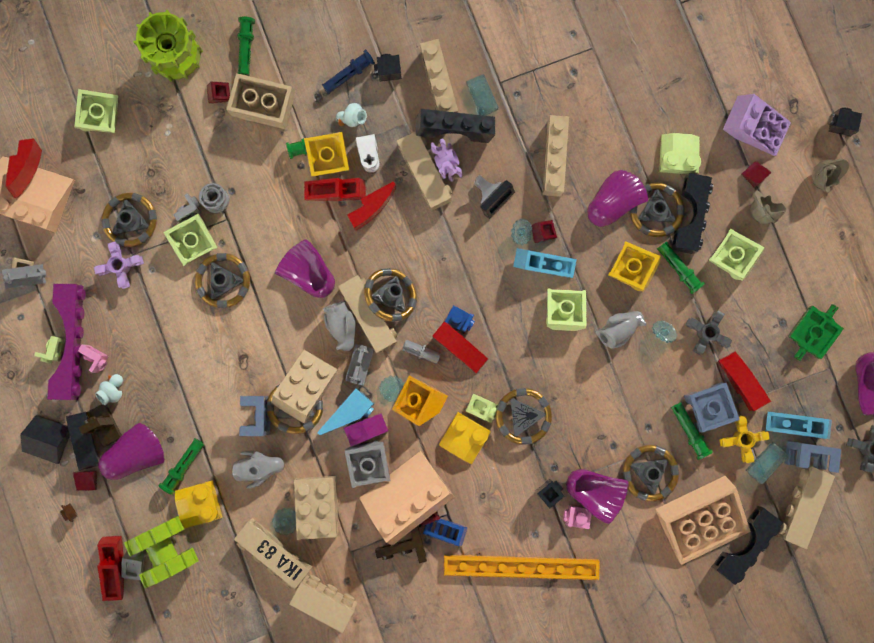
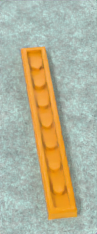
M444 555L443 575L599 580L600 560Z

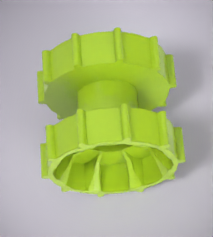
M169 10L155 14L149 12V16L140 25H136L138 30L136 40L133 43L142 54L141 59L145 63L149 62L152 65L151 70L156 75L159 73L172 82L173 79H188V76L196 68H200V54L203 50L196 42V36L193 31H189L186 27L187 22L183 17L179 18L171 14ZM172 44L170 49H166L167 45Z
M178 516L124 542L129 556L146 550L153 567L138 575L145 589L199 561L193 548L177 554L170 537L184 530Z

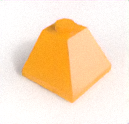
M409 375L392 410L420 426L440 413L448 395Z

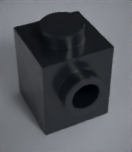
M383 54L377 57V64H374L375 76L379 75L380 82L402 79L399 55Z
M846 107L838 109L828 119V125H830L828 132L851 137L859 132L862 113L854 112Z
M548 479L535 490L549 509L565 497L561 492L563 490L562 486L557 481L553 482L551 479Z

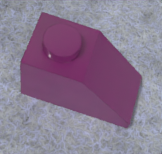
M382 413L347 426L344 430L350 446H353L387 432L388 428Z

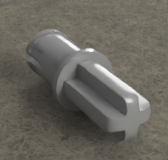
M409 340L404 342L402 348L403 351L418 356V359L423 358L435 364L438 363L441 355L440 352L426 348V345L421 346Z

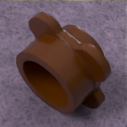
M70 503L66 506L61 505L63 510L60 513L64 520L73 522V519L78 517L73 506Z

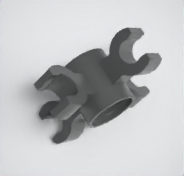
M718 310L717 312L714 311L709 323L705 325L692 317L691 319L688 318L685 325L696 330L699 337L693 352L699 355L703 354L709 341H715L725 348L730 346L732 340L721 335L718 327L725 315ZM706 328H710L712 331L710 338L705 335Z
M874 425L870 428L869 440L860 441L848 438L846 444L860 450L864 456L860 470L871 473L874 472V452L871 453L870 451L871 445H874Z

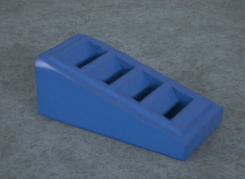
M440 518V520L435 521L437 524L433 533L431 530L434 522L425 525L423 534L456 546L463 545L467 532L466 526ZM441 524H444L442 534L440 535ZM449 526H450V527H452L451 532H450V536H449V537H446L447 532H448V529H449ZM458 529V530H459V533H458V536H457V540H455V539H454L455 533H456V530Z

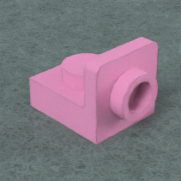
M90 345L80 346L78 352L83 354L84 359L93 362L89 369L90 372L99 373L106 367V360L108 358L106 354Z
M568 505V510H564L563 521H566L565 525L567 527L573 526L589 529L592 514L586 508Z

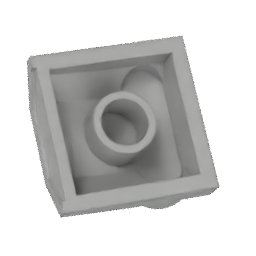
M373 441L353 445L345 449L352 488L390 481L384 442Z

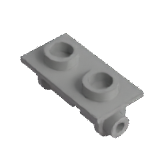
M43 264L2 270L5 289L46 283V271L43 269Z
M355 344L345 381L364 386L374 351L373 348Z

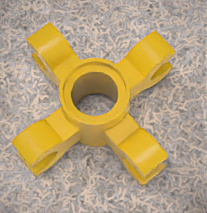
M741 415L739 416L740 420L735 421L737 431L733 434V437L720 438L719 443L720 447L733 445L741 447L742 462L752 463L754 462V456L751 447L755 445L756 441L769 440V433L765 431L756 433L748 431L746 416ZM743 434L747 436V442L745 444H742L741 437Z

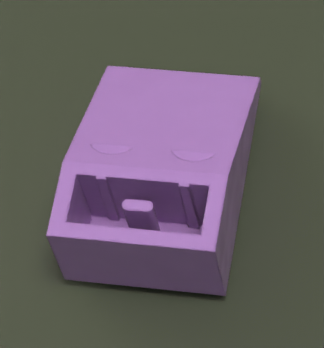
M749 94L737 96L723 130L737 140L776 156L791 122L758 96Z

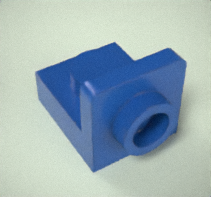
M454 305L445 320L447 324L465 333L466 329L470 331L475 321L472 319L473 314H469Z

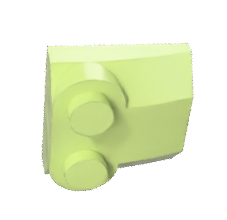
M78 89L74 127L86 132L115 133L118 95Z
M662 134L659 172L698 174L701 165L699 137L692 134Z
M199 214L163 232L183 266L218 248Z
M730 229L709 261L728 272L732 278L743 281L759 260L764 247Z
M548 288L547 327L552 330L564 331L585 329L587 326L586 290H552Z

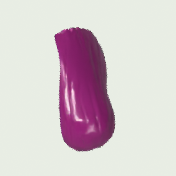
M625 170L614 171L603 182L595 198L590 202L587 210L588 219L598 227L614 223L634 207L648 202L646 188H644L643 183L634 174Z
M306 239L293 246L284 255L275 270L276 275L290 281L313 297L325 298L330 295L335 287L333 274L327 268L315 247Z
M869 352L861 355L855 363L858 380V400L861 410L866 416L874 415V352Z
M138 423L126 431L100 457L98 468L106 479L118 480L140 470L163 464L165 460L164 452L153 431L146 425Z
M578 469L572 471L568 476L566 489L592 515L610 524L623 507L628 491V481L604 476L589 470Z

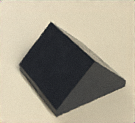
M35 415L20 434L22 452L59 464L70 437L68 426Z

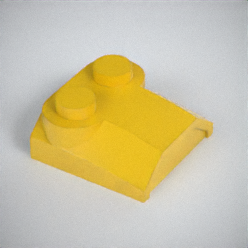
M342 132L304 138L311 177L349 170Z
M625 241L623 249L608 276L631 286L636 291L644 292L657 270L661 256Z
M457 412L439 446L472 464L487 441L491 431Z
M213 480L175 491V503L184 529L223 518Z

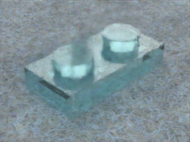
M484 74L466 81L480 115L485 116L499 109Z
M771 442L746 471L759 484H763L784 462L788 455L775 443Z

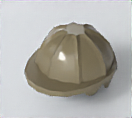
M828 159L819 162L814 167L812 173L813 184L816 188L829 193L830 187L838 185L840 183L839 180L847 173L849 163L845 159Z
M757 190L753 192L755 200L751 206V213L754 219L761 224L776 223L786 212V207L782 203H773L770 195L765 197Z

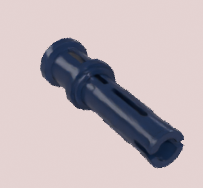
M366 49L355 60L351 59L347 67L324 84H321L328 95L355 74H362V70L371 64H375V61Z

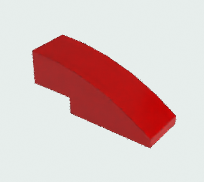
M34 138L19 140L17 155L9 156L5 186L14 198H18L22 194L38 168L42 150Z
M332 178L304 181V200L350 201L360 200L366 196V181L361 178Z
M394 181L361 198L363 206L347 214L355 231L368 224L384 209L396 190Z
M445 321L432 335L436 341L475 373L488 360L483 353Z
M736 351L718 360L737 394H740L749 411H756L771 402L759 381Z
M122 536L102 537L97 544L100 560L97 568L102 601L122 600L124 594V578L121 577L122 558L124 556Z

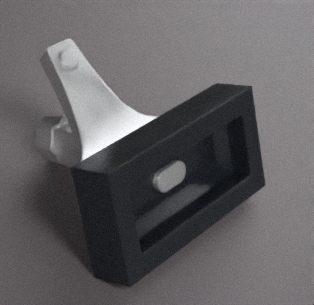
M479 175L474 182V185L482 191L480 208L489 219L515 193L513 185L508 180L492 184Z

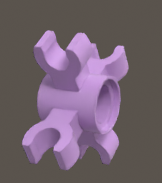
M440 139V147H436L434 143H431L432 152L438 154L434 158L443 179L446 178L447 173L448 179L451 182L453 181L454 174H458L462 178V170L457 167L459 160L451 143H448L447 148L444 139Z
M116 242L108 243L112 257L109 258L107 264L95 266V274L102 276L111 272L116 273L118 287H122V289L129 288L130 283L126 274L130 271L131 267L144 264L142 256L139 257V255L127 259L122 258L120 245L116 244ZM121 261L122 267L117 270L116 264Z

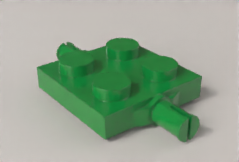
M831 304L826 313L814 306H810L788 335L800 347L794 358L801 361L806 352L811 353L817 359L824 357L844 329L833 318L839 309L836 305Z

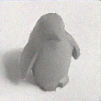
M346 300L323 308L324 312H326L324 322L326 328L338 342L336 349L350 351L354 347L356 319L348 311Z
M639 311L618 313L609 317L606 325L597 330L596 334L607 347L611 349L618 348L629 340L637 327L646 326L643 314Z
M257 451L241 452L242 455H249L250 457L234 462L232 475L236 481H254L247 488L257 487L273 474L281 472L284 469V461L279 457H268Z

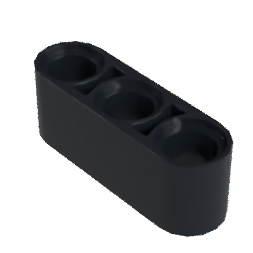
M86 411L66 416L79 471L96 467L99 462L92 433L82 435L78 428L84 425V421L88 419Z

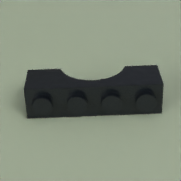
M420 109L416 117V136L434 138L442 134H461L467 136L471 142L489 143L495 136V117Z
M689 173L685 176L681 195L690 202L693 209V217L688 226L679 228L674 232L671 247L674 251L695 254L701 250L703 245L701 235L707 223L704 220L705 213H708L710 207L708 197L713 191L712 177Z
M757 506L747 519L751 531L748 545L737 553L722 552L711 566L734 585L740 583L745 578V572L749 567L755 565L758 555L767 549L770 539L781 530L780 526L783 522L761 506Z

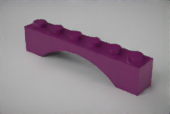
M53 283L52 303L59 311L63 320L66 344L61 363L48 380L47 400H78V396L81 393L79 377L82 374L80 366L82 353L78 352L84 335L82 319H84L85 315L83 300H85L86 296L84 286Z

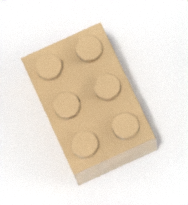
M236 73L227 111L232 117L286 129L295 92L291 86Z
M304 350L272 395L271 404L305 424L334 380L337 369Z
M336 475L296 478L294 480L297 540L337 537L339 527Z
M306 575L289 605L343 633L356 608L357 602L354 601L355 598L345 593L343 595L337 592L338 589L330 584H327V586L322 584L321 580L314 575H310V577Z

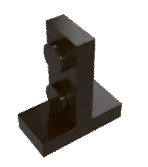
M101 404L86 412L89 418L84 421V425L78 427L82 435L97 433L103 447L117 441L122 436L107 404Z
M419 526L411 531L412 538L396 542L394 545L388 544L377 547L375 550L377 559L387 560L393 558V554L400 552L401 555L409 554L415 548L419 564L427 562Z

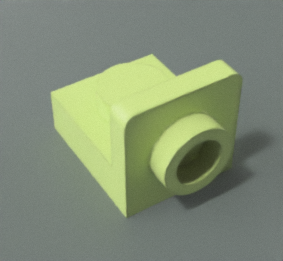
M51 336L46 344L47 352H35L34 356L41 357L40 361L52 363L53 360L60 361L66 339Z
M473 394L466 412L492 423L496 419L498 404Z

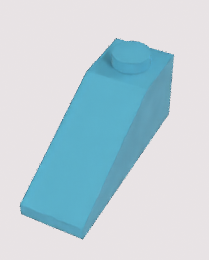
M517 248L513 267L573 278L577 259Z
M355 389L317 433L322 435L359 420L363 416L367 418L374 410L372 408L374 403L360 390Z
M768 412L766 431L830 440L832 420Z

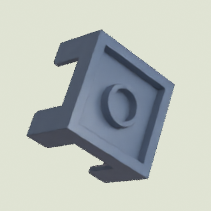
M717 383L710 388L684 395L686 403L692 406L697 422H694V425L698 432H706L740 420L727 383Z
M240 396L241 406H256L254 414L256 425L241 426L239 436L270 435L271 421L266 409L268 396Z
M787 441L784 464L795 465L796 457V467L809 468L811 456L814 457L813 467L826 470L828 455H830L828 470L839 473L841 449Z

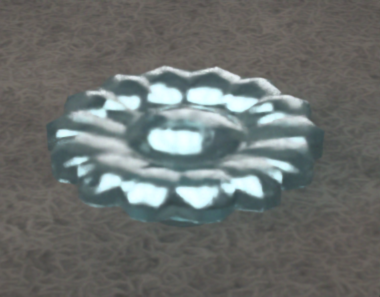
M520 219L513 224L511 237L517 245L527 244L531 240L533 234L531 223L526 219Z
M662 320L653 324V333L661 341L672 343L676 340V330L668 322Z
M397 376L386 377L381 382L380 394L389 402H396L405 383Z
M291 508L278 510L272 519L275 531L281 535L292 534L296 530V512L292 511Z

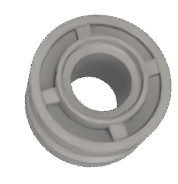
M207 184L199 193L200 203L211 213H221L229 205V195L219 184ZM218 195L215 201H211L214 196Z

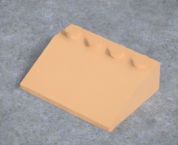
M2 156L0 159V215L56 233L75 180L37 168L26 189L18 198H14L5 186L9 158Z
M420 451L392 472L389 482H379L362 495L360 500L385 542L394 545L452 500L454 495Z
M726 476L655 509L681 565L751 532L737 488Z

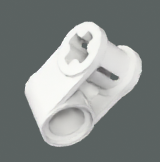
M375 134L356 137L357 148L364 170L368 173L376 172L379 169L380 163ZM369 160H372V165H368Z

